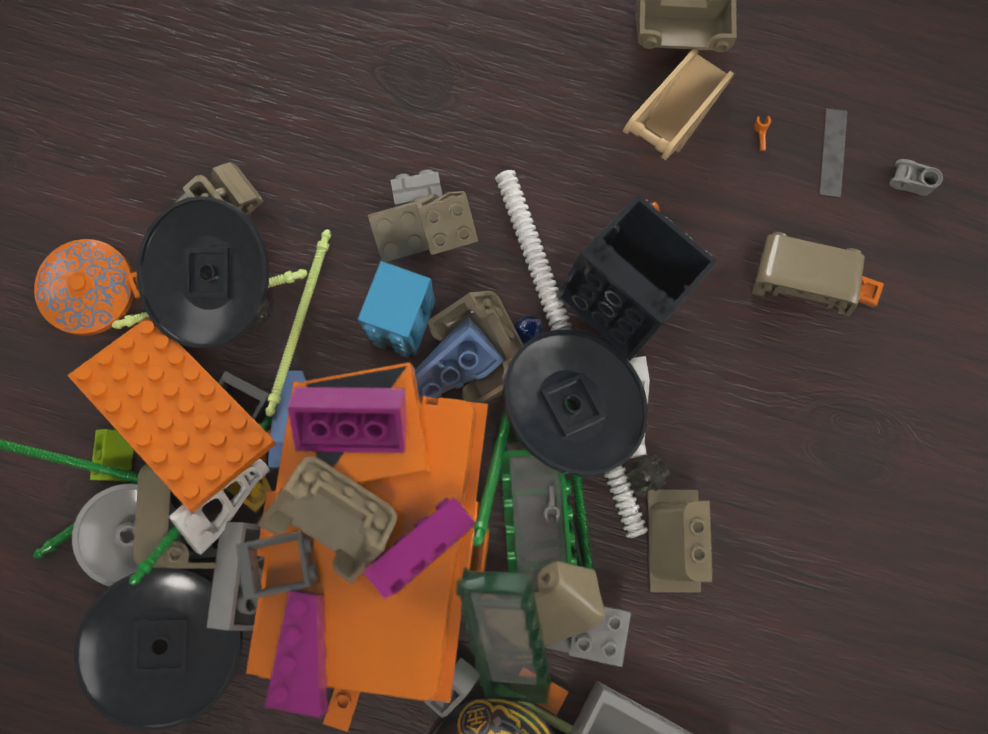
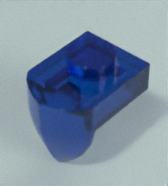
M524 316L514 325L523 345L534 337L543 334L542 323L540 319L534 316Z

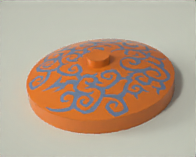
M92 239L68 242L51 252L41 264L34 284L36 304L43 317L54 327L64 332L81 336L104 332L112 327V323L115 320H121L125 316L133 302L134 293L126 275L133 273L129 262L119 251L104 242Z

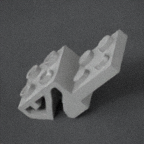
M531 590L530 596L538 592ZM603 605L604 618L600 625L548 645L545 648L567 652L569 655L622 667L631 612Z

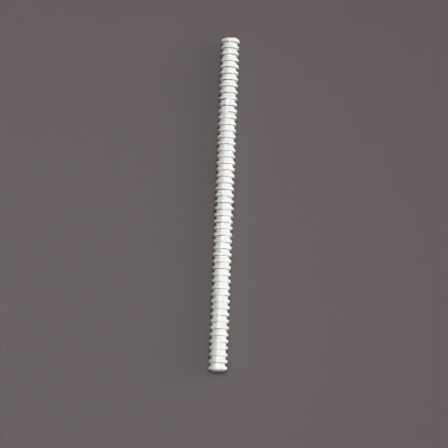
M514 170L503 171L496 176L495 180L498 182V188L501 189L500 194L504 196L503 202L506 203L505 207L509 209L507 213L511 216L510 221L514 223L513 229L517 230L515 235L519 237L518 242L522 244L520 248L524 250L523 256L526 257L525 262L529 264L528 270L532 271L530 275L534 278L533 284L537 285L535 289L537 292L539 291L538 297L542 298L540 303L544 305L543 311L547 312L546 319L550 320L548 324L552 326L551 331L571 330L572 323L568 322L570 318L565 314L567 310L563 308L564 303L556 297L559 288L555 287L557 283L552 279L554 275L550 273L551 267L547 266L549 261L545 259L546 253L542 252L544 248L540 245L541 240L537 238L539 234L535 232L536 226L532 225L534 221L530 218V211H527L529 207L527 204H524L526 199L522 197L523 192L520 191V184H517L519 180L515 177L516 172ZM621 465L604 474V477L608 478L607 485L611 486L609 491L610 493L613 492L614 496L612 499L617 502L615 507L619 508L618 515L622 516L620 521L621 523L624 522L625 526L623 529L628 532L626 537L633 538L645 534L648 528L643 525L645 520H642L640 517L642 512L638 511L640 507L635 503L637 501L636 497L633 498L634 490H630L631 482H627L629 477L625 475L624 471L626 469L625 467L622 468Z

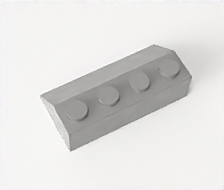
M227 522L224 531L219 536L207 628L229 631H253L258 598L244 600L236 544L259 540L261 526L258 524ZM257 556L261 579L265 557Z

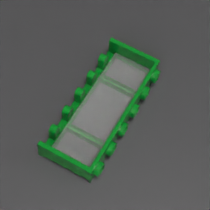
M527 450L504 451L501 463L511 604L539 592L538 575L543 567L556 561L577 566L576 557H571V547H575L574 531H569V521L573 520L572 505H567V495L571 494L570 479H565V473L546 466ZM551 486L555 487V503L560 512L557 525L555 516H548L547 524L544 523V510L548 507L549 487Z

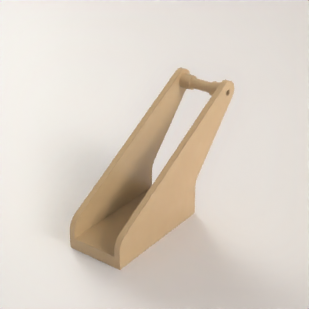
M693 49L645 101L630 118L623 130L627 135L631 132L654 145L655 149L663 154L661 158L664 160L674 151L679 153L734 75L731 71L728 74L699 56V50Z

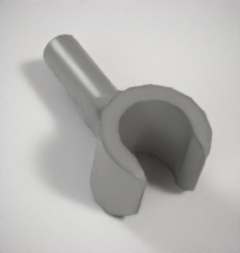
M551 486L549 487L548 507L544 510V523L547 524L548 516H555L557 525L560 512L555 503V487Z

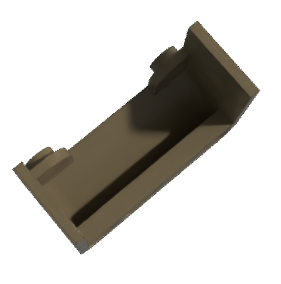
M147 464L140 469L138 475L133 558L138 565L141 561L146 560L148 555H151L150 553L153 552V549L158 546L157 544H160V541L165 538L164 536L168 533L171 490ZM174 541L169 548H166L167 551H164L160 559H157L155 565H152V568H215L216 563L188 562L189 552L187 547L181 542Z

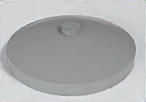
M138 484L116 485L101 491L84 505L75 521L72 533L75 557L86 574L101 584L111 586L120 579L136 573L139 569L137 567L138 564L133 558ZM171 502L169 508V516H171L176 511L175 507ZM170 519L168 524V533L169 530H172L171 528L174 527V524ZM182 534L175 537L176 540L173 541L181 542Z

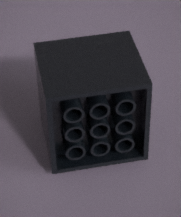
M638 194L579 254L556 297L631 361L718 261L708 251L694 242L688 234L674 225L671 219L654 208L651 202Z

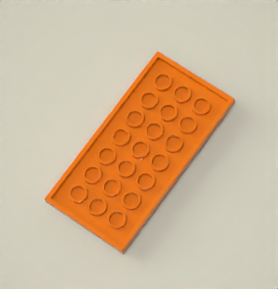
M150 317L145 318L68 374L72 382L191 514L276 445L269 434L179 343L162 333Z

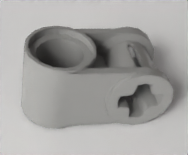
M899 159L895 163L897 169L894 178L890 181V186L898 190L926 196L942 183L943 175L935 167L922 165L909 159ZM924 179H927L931 185L927 184Z

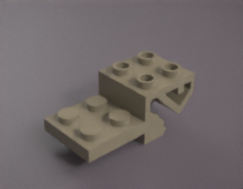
M229 162L214 167L210 181L203 175L195 176L183 187L186 193L176 202L197 196L213 197L235 205L248 216L264 200L239 167Z
M464 191L447 192L441 197H438L436 194H430L414 199L415 202L368 215L382 262L392 261L429 250L431 255L478 242L468 199Z

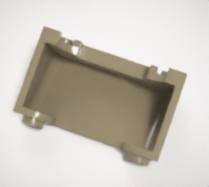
M636 0L635 2L638 43L646 49L656 47L726 52L736 41V0Z
M773 232V234L766 237L752 294L764 296L765 291H773L772 295L777 296L778 293L826 303L827 308L831 309L835 305L838 307L837 314L850 316L858 305L865 256L858 249L847 248L845 250L787 237L782 232Z
M493 291L470 292L427 321L432 336L437 340L443 341L453 329L469 317L487 335L504 359L486 377L469 381V384L463 387L462 397L466 402L484 404L502 395L508 366L516 353L524 346L502 301Z
M309 456L305 457L297 466L262 516L258 525L273 534L284 533L290 525L303 531L337 553L333 560V569L340 577L352 584L383 551L396 523L397 515L394 508L322 460Z
M558 561L543 567L539 572L538 593L512 604L510 601L499 600L495 594L489 592L478 595L475 600L476 610L481 619L517 648L529 652L595 628L601 624L604 618V608L595 570Z

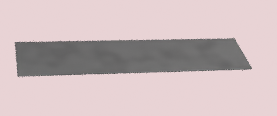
M826 108L820 195L841 197L847 111Z

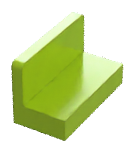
M96 430L92 461L94 463L97 462V464H104V466L107 465V467L113 466L114 468L117 467V469H124V471H131L134 449L117 430ZM91 470L90 480L129 482V479L123 480L122 478L119 479V477L116 478V476H107L102 473L99 474V472H92Z

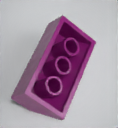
M295 387L287 407L295 451L405 453L407 426L405 389Z

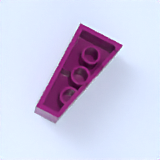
M453 497L451 500L445 498L435 507L436 512L429 518L424 516L414 525L415 529L410 534H404L393 543V548L386 553H381L372 562V565L363 571L384 599L395 596L474 527L475 520L456 498Z
M303 590L289 591L265 707L318 718L328 713V702H326L327 676L325 673L326 647L324 639L325 598L323 594Z

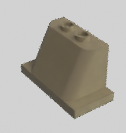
M647 490L649 592H701V582H712L710 501H698V490Z

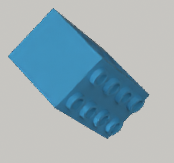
M380 262L358 317V321L369 340L372 341V345L381 349H385L386 346L395 349L396 354L403 357H409V354L416 356L428 325L427 321L430 319L436 304L431 279L391 264Z

